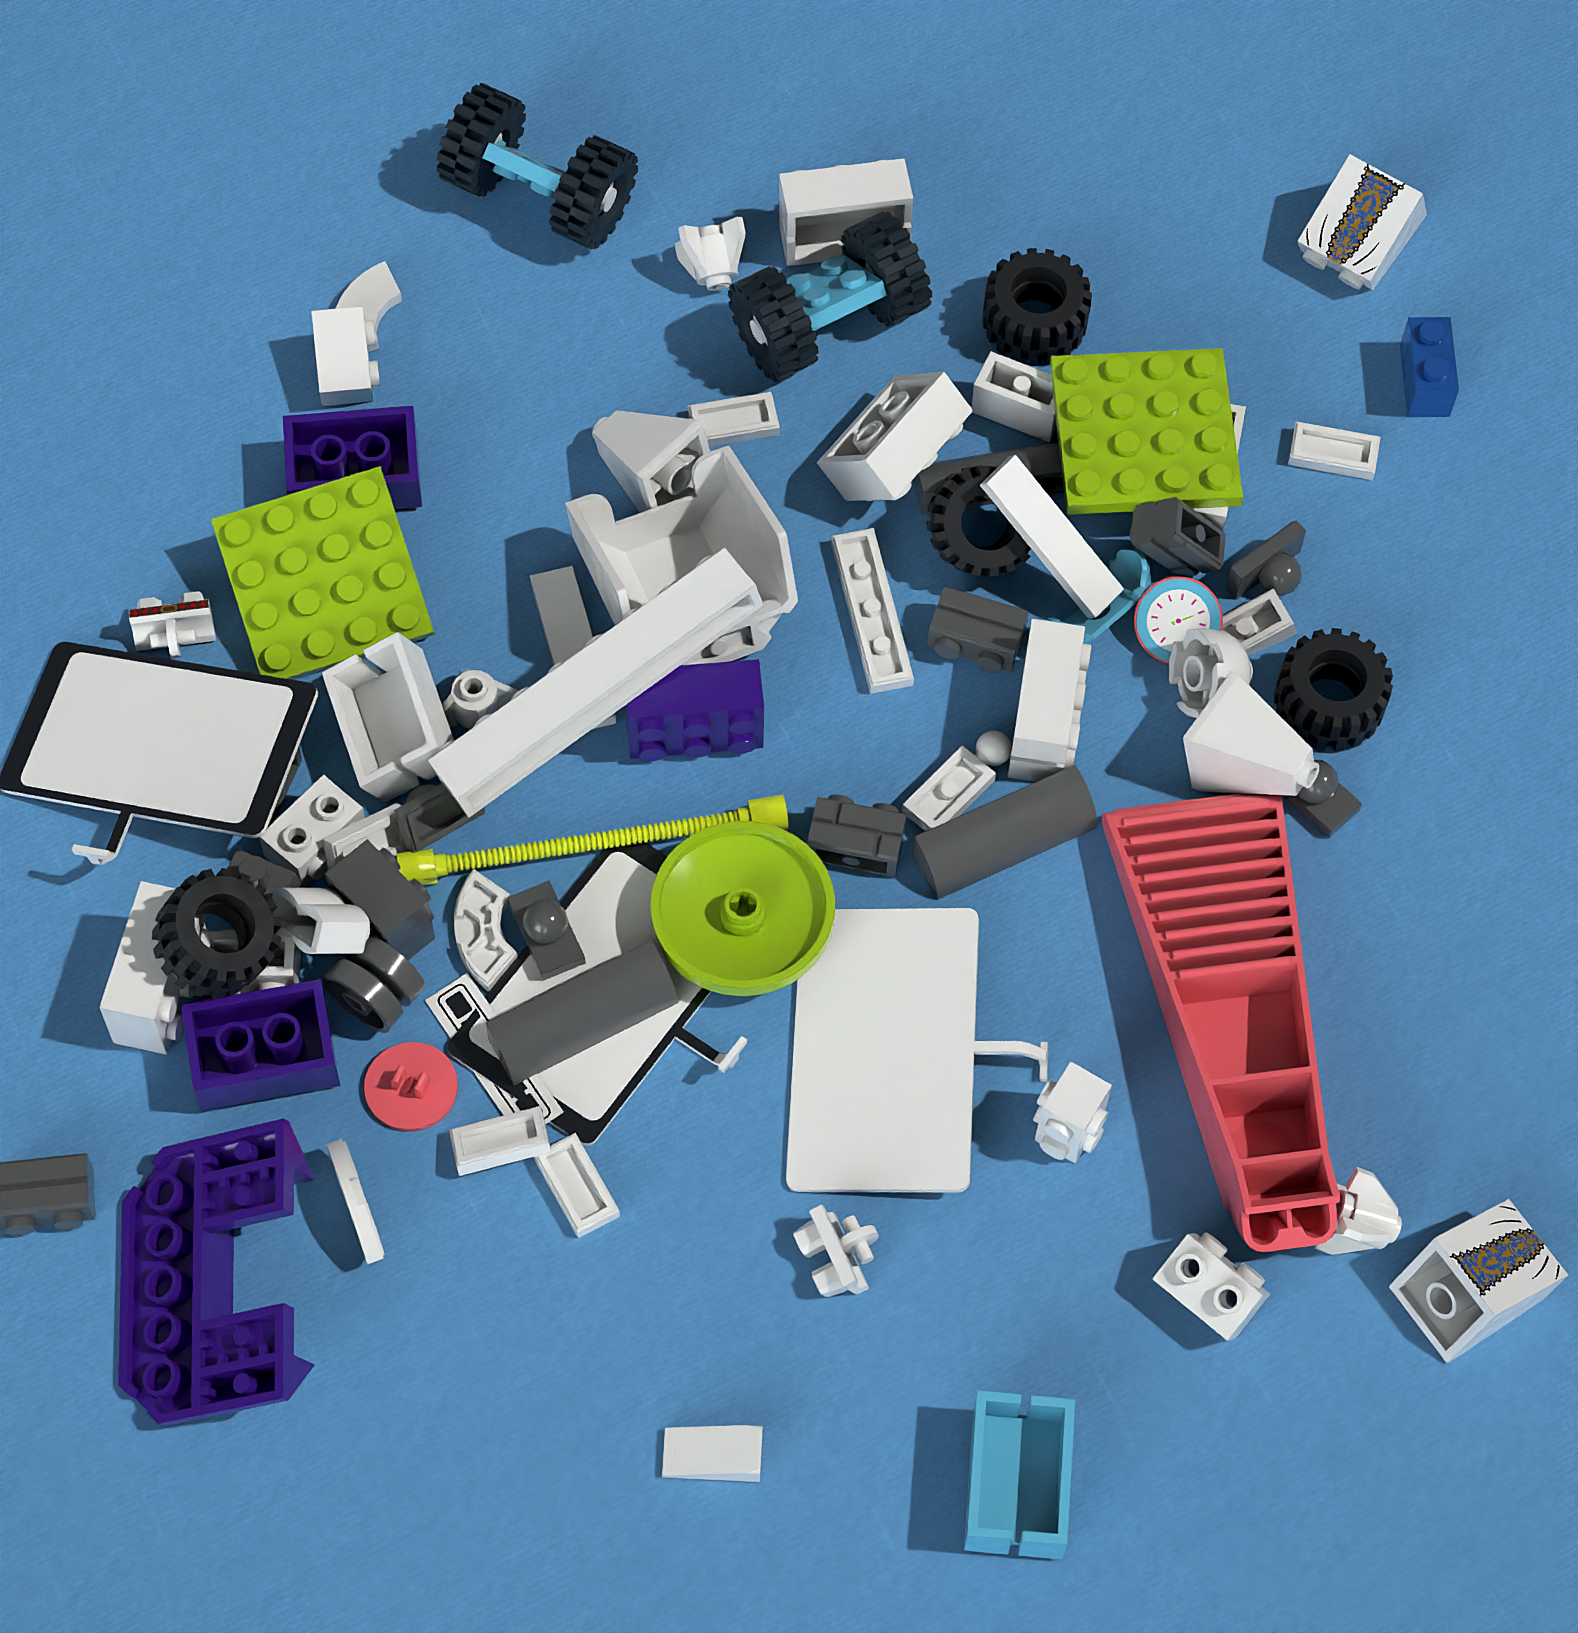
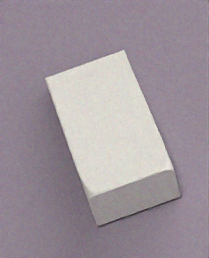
M1274 588L1223 616L1222 631L1229 633L1241 642L1248 656L1283 642L1297 634L1295 625Z
M731 1425L665 1428L662 1477L760 1482L763 1426Z

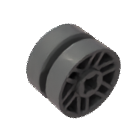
M369 934L364 952L361 954H344L345 959H338L322 977V983L333 999L349 1014L366 1026L378 1032L387 1033L403 1014L402 1006H410L425 988V983L419 972L404 956L381 939Z

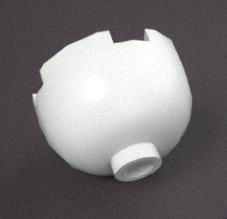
M1205 628L1188 629L1185 639L1183 641H1176L1173 645L1169 660L1170 684H1178L1179 693L1183 701L1177 702V705L1189 717L1197 718L1230 672L1238 674L1248 685L1250 684L1253 669L1249 657L1241 642L1225 631Z

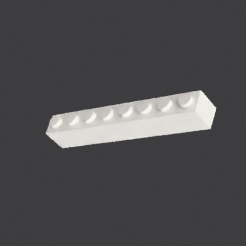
M725 547L714 555L706 556L696 565L694 570L680 580L665 585L655 598L641 608L629 611L616 626L606 633L599 634L590 639L584 649L567 661L555 664L545 677L531 687L519 690L506 705L493 714H487L480 718L467 733L457 740L445 743L428 762L468 818L761 608L764 604L755 583Z

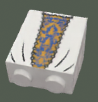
M1349 154L1298 239L1300 250L1304 253L1302 258L1321 270H1324L1327 265L1340 272L1338 278L1355 289L1360 290L1362 285L1374 290L1427 215L1423 193Z
M1508 1199L1435 1237L1389 1285V1288L1446 1363H1449L1544 1300L1568 1274Z

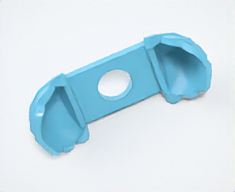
M1122 548L1116 554L1117 558L1110 560L1108 570L1124 590L1107 606V608H1110V611L1106 616L1091 620L1079 608L1065 621L1053 617L1044 621L1085 626L1083 644H1091L1110 625L1135 604H1138L1142 595L1149 588L1151 575L1146 557L1140 550Z

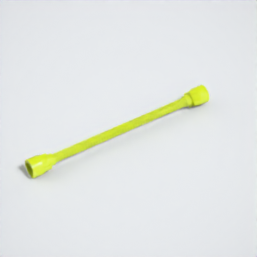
M780 794L747 800V807L737 808V811H733V813L731 811L727 814L723 812L722 815L717 813L716 816L711 814L710 817L705 815L704 818L699 816V819L694 817L693 820L692 818L687 820L684 818L682 821L677 819L676 822L674 820H671L670 823L665 821L664 824L659 822V825L657 823H654L653 826L648 824L647 827L642 825V828L638 825L636 828L632 826L630 829L625 827L624 830L619 828V831L614 829L613 832L611 830H608L607 833L602 831L601 834L596 832V835L594 833H590V835L586 833L584 836L582 834L578 837L574 835L573 838L568 836L567 839L565 837H562L561 840L556 838L555 841L550 839L549 842L548 840H544V842L538 841V843L534 841L532 844L528 842L527 845L522 843L521 846L516 844L515 847L513 845H510L509 848L504 846L503 849L498 847L497 850L492 848V850L486 849V851L482 849L480 852L476 850L475 853L470 851L469 854L464 852L463 855L458 853L457 856L452 854L451 857L450 855L445 857V853L434 855L433 849L420 850L415 853L410 851L396 853L401 867L399 872L408 881L415 878L424 886L438 883L437 877L448 876V872L451 873L452 870L457 872L458 869L460 871H463L464 868L469 870L470 867L475 869V866L481 868V865L485 868L487 865L489 867L493 866V864L497 866L498 863L503 865L504 862L509 864L510 861L512 863H515L516 860L521 862L522 859L527 861V858L533 860V857L535 859H539V857L543 859L545 856L549 858L550 855L555 857L556 854L558 856H561L562 853L567 855L568 852L573 854V851L575 853H579V850L585 852V849L587 851L591 849L595 851L597 848L601 850L602 847L607 849L608 846L610 848H613L614 845L619 847L620 844L625 846V843L627 845H631V842L636 844L637 841L640 844L643 840L647 843L648 840L650 842H653L654 839L659 841L660 838L665 840V837L671 839V836L676 838L677 835L678 837H682L683 834L684 836H688V834L693 835L705 828L726 822L752 821L776 826L783 830H788L789 824L784 795Z

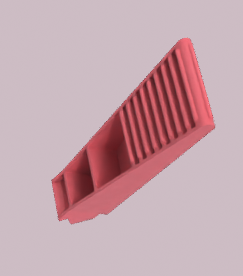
M1239 793L1114 809V812L1102 813L1104 833L1225 1211L1229 1210L1236 1230L1248 1246L1258 1252L1314 1246L1327 1242L1333 1237L1337 1229L1336 1203L1340 1202V1194L1328 1150L1282 796Z

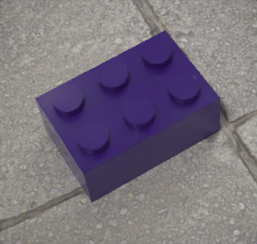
M413 406L283 416L287 495L381 466L394 509L422 507L418 436Z
M759 659L680 665L625 705L630 759L640 758L644 761H657L665 756L686 755L698 758L706 756L710 752L722 751L745 754L764 746V699Z
M321 979L181 1005L193 1091L200 1111L341 1086L327 1001Z

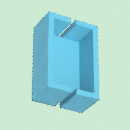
M977 1390L973 1408L964 1551L1008 1555L1010 1546L1016 1545L1018 1546V1556L1063 1559L1068 1541L1076 1399L1031 1395L1027 1417L1017 1418L1021 1405V1394Z

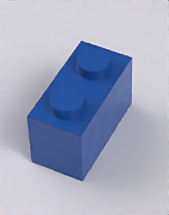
M1408 317L1400 343L1407 417H1450L1459 391L1451 317Z

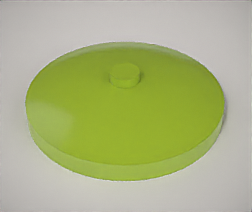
M735 821L721 823L705 828L685 839L667 856L661 865L651 893L652 928L658 946L665 958L682 976L694 984L713 992L732 996H752L770 993L801 978L816 964L824 953L830 941L835 920L834 889L828 871L821 859L805 842L795 835L776 826L759 822Z

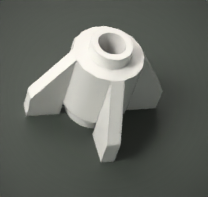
M735 217L721 223L722 225H710L701 228L684 225L678 228L681 241L674 243L677 259L697 281V284L707 286L709 291L728 288L732 284L731 280H734L739 275L738 264L746 235L743 217Z
M468 668L459 670V676L452 684L451 694L442 704L449 727L456 726L458 721L462 726L471 730L480 718L487 714H493L510 702L518 690L494 680L483 671L470 670Z
M1356 1167L1346 1187L1337 1184L1340 1194V1202L1336 1203L1337 1229L1333 1237L1327 1242L1314 1246L1317 1250L1335 1255L1374 1248L1382 1249L1388 1243H1393L1397 1239L1401 1230L1402 1219L1398 1216L1397 1205L1374 1173Z

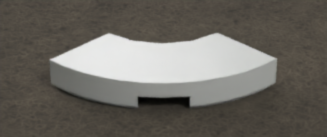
M386 262L379 263L358 276L344 291L336 306V309L363 306L365 321H374L376 346H368V353L379 349L376 335L379 321L390 308L402 302L401 292Z
M473 869L463 884L457 898L454 912L455 938L460 957L466 969L474 980L489 992L517 958V952L505 941L501 929L502 915L508 906L507 897L510 894Z
M340 1139L326 1145L366 1262L370 1264L384 1259L383 1255L385 1254L346 1141L343 1142Z

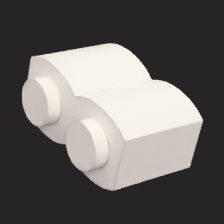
M274 888L272 899H274L278 908L272 913V916L281 917L282 924L277 933L284 937H292L300 950L307 954H361L364 952L365 943L370 934V921L361 908L356 905L345 904L341 896L330 888Z

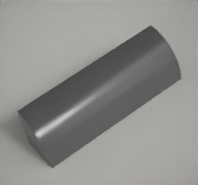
M1058 442L933 462L929 467L921 470L913 479L921 515L931 513L927 512L929 502L933 503L936 497L933 494L938 486H943L947 482L945 478L952 473L957 474L961 472L962 468L969 466L986 465L999 467L1009 456L1013 455L1020 459L1048 495L1064 493ZM979 495L973 498L965 508L995 503L988 495Z
M1073 765L914 836L912 856L938 900L1096 829L1097 816L1095 807L1083 777L1076 765Z
M650 940L486 1022L488 1040L515 1086L535 1074H539L679 1002L667 967L653 941Z

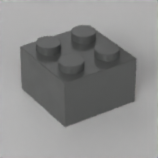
M367 839L325 873L327 886L336 891L345 904L356 905L365 912L370 921L371 935L381 939L407 960H410L435 939L432 924L434 915L429 907L431 897L418 880L413 878L408 881L399 872L401 867L398 861L386 848L383 847L378 850Z

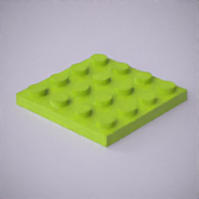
M1223 348L1051 356L1050 374L1066 515L1133 512L1136 505L1149 502L1157 504L1159 500L1177 497L1192 509L1236 507L1242 505L1243 491Z
M381 466L211 519L261 675L294 680L329 669L355 654L364 658L366 656L363 650L397 632L412 642L435 635Z

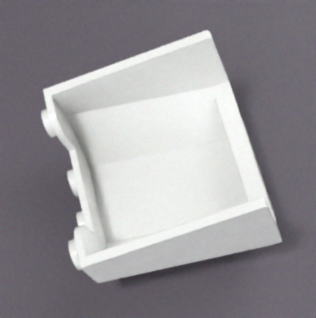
M729 445L708 452L697 459L691 471L695 494L616 522L614 521L610 503L601 495L590 494L565 503L572 537L615 626L622 621L629 611L641 608L655 598L665 585L680 580L694 570L703 558L716 554L724 547L755 583L764 605L682 665L730 662L763 650L772 638L769 631L782 613H790L798 602L787 534Z

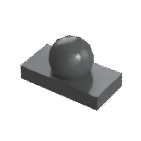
M1292 521L1233 564L1230 569L1226 590L1235 599H1238L1260 582L1264 590L1268 592L1274 588L1276 594L1280 596L1293 592L1300 584L1302 578L1301 567L1294 557L1301 551L1306 530L1297 521Z
M1314 760V762L1319 764V773L1312 786L1309 788L1302 787L1296 796H1283L1330 838L1360 811L1362 803L1338 782L1337 773L1332 765L1323 760Z
M443 783L438 786L431 784L417 786L409 793L406 804L394 810L405 850L413 853L420 851L485 814L483 807L468 818Z
M550 880L507 897L508 905L543 981L586 964L584 953L570 926L567 913L561 906Z

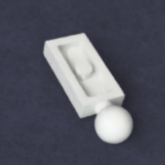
M999 731L985 732L977 740L975 755L962 745L903 803L902 813L907 814V817L924 831L959 817L995 781L996 772L988 766H999L1007 761L1011 754V743L1008 737Z

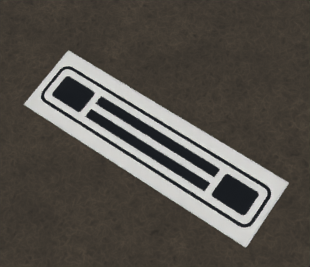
M468 973L425 1000L451 1039L475 1009H477L485 1024L498 1017ZM473 1071L503 1115L530 1109V1107ZM538 1074L520 1083L533 1107L541 1106L545 1125L564 1113Z

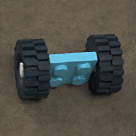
M485 83L474 85L471 93L466 92L463 96V103L461 105L457 104L453 110L455 115L452 120H448L445 127L448 129L447 133L441 138L439 145L442 146V150L437 153V161H440V163L436 166L437 172L440 173V179L478 197L486 196L488 191L492 192L496 187V181L501 182L504 177L513 181L518 179L528 183L531 190L556 199L550 208V214L553 215L549 219V224L552 226L551 230L591 250L599 248V244L603 245L607 241L608 233L612 234L616 229L615 223L617 220H621L624 214V206L630 201L631 196L629 193L636 183V179L633 178L638 173V166L636 165L638 158L635 156V153L597 135H593L592 138L588 137L585 140L584 145L580 144L576 149L575 158L571 156L567 163V171L561 170L518 149L520 146L518 139L523 136L524 127L521 125L526 121V114L523 113L526 108L521 100Z
M882 211L843 231L844 235L841 236V242L844 244L841 247L843 256L828 258L822 262L820 267L806 274H796L786 279L782 272L778 273L777 268L769 266L729 286L728 297L731 301L728 303L730 310L734 313V316H732L733 322L740 330L738 334L741 341H745L750 357L753 356L755 358L756 366L759 370L763 369L764 375L768 379L771 378L773 382H777L815 364L818 360L816 354L819 351L818 346L814 343L817 340L814 331L868 305L870 313L872 315L876 314L877 320L880 323H885V326L894 325L927 309L932 302L929 298H932V290L928 287L931 281L924 271L927 268L923 259H920L917 253L919 249L916 243L911 242L908 230L901 228V221L897 217L893 218L892 213Z

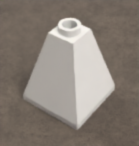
M616 410L611 416L601 418L594 426L592 433L599 455L640 513L695 494L691 477L692 467L698 458L710 452L704 425L698 420Z
M1233 672L1229 673L1183 737L1191 786L1199 792L1296 796L1302 787H1311L1319 773V764L1314 762L1313 749L1238 674Z

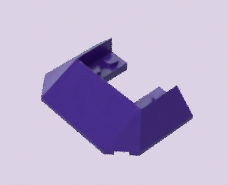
M282 1118L162 1147L151 1162L155 1166L153 1171L140 1188L133 1186L122 1201L118 1385L130 1397L135 1398L148 1410L147 1414L162 1426L289 1401L315 1366V1364L294 1355V1308L285 1303L233 1314L234 1228L294 1215V1185L315 1180L290 1122Z

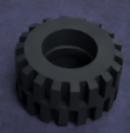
M1036 248L1027 249V254L1024 255L1016 251L1010 254L1009 261L1005 259L999 261L996 265V271L992 270L988 276L983 306V329H987L986 337L990 343L997 342L996 350L1002 355L1009 352L1011 359L1020 362L1022 358L1028 360V365H1037L1038 360H1044L1046 365L1050 364L1051 356L1071 355V348L1077 349L1082 343V337L1086 334L1092 300L1091 284L1088 277H1082L1083 269L1079 264L1071 266L1070 257L1064 254L1060 258L1054 256V250L1045 249V253H1037ZM1028 300H1038L1050 304L1055 310L1048 313H1032L1021 308L1018 304Z
M969 466L962 468L961 472L957 474L952 473L945 478L947 482L943 486L936 488L933 493L936 495L934 502H929L927 512H931L930 521H926L927 531H931L933 539H930L933 548L938 549L941 553L940 557L946 563L953 565L954 568L976 576L994 577L999 576V573L1002 572L1010 573L1017 569L1016 565L1018 563H1025L1031 557L1028 554L1031 549L1008 519L1002 537L988 547L973 545L966 539L962 531L961 518L966 505L976 496L987 495L980 484L998 468L995 466Z
M1332 628L1331 633L1325 635L1323 629L1313 631L1311 640L1304 635L1297 640L1296 647H1290L1282 663L1274 693V703L1278 704L1276 713L1282 719H1286V723L1306 743L1308 741L1317 743L1315 747L1317 750L1325 751L1326 745L1333 746L1334 752L1344 751L1346 743L1355 748L1361 745L1364 737L1369 739L1375 733L1377 726H1380L1392 693L1393 685L1390 684L1393 678L1391 668H1385L1388 659L1383 652L1377 654L1374 652L1376 648L1375 643L1370 639L1365 643L1360 641V634L1351 631L1350 636L1342 634V629ZM1319 679L1340 681L1351 689L1355 698L1347 701L1329 700L1317 693L1311 683Z
M221 868L216 876L212 869L203 870L197 878L191 875L185 879L159 910L155 921L158 923L152 929V940L159 942L154 947L153 952L156 959L164 958L165 963L161 970L166 976L173 972L178 977L174 984L182 990L188 984L193 986L192 994L200 997L207 990L211 991L212 998H221L227 991L233 995L240 992L246 985L249 986L274 958L275 954L273 952L279 947L281 936L276 935L282 927L281 917L272 916V913L278 908L274 899L268 901L264 899L262 895L266 892V889L260 883L256 888L248 884L250 876L241 873L237 878L232 877V869ZM213 914L226 920L236 932L238 951L221 953L206 946L196 932L195 916Z

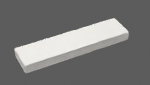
M1016 455L1009 456L980 484L982 489L1088 619L1096 618L1124 590Z
M874 528L831 536V546L870 694L913 686L914 677Z
M573 566L530 575L531 587L553 665L570 659L584 649L588 641L593 638ZM615 713L593 729L616 724Z

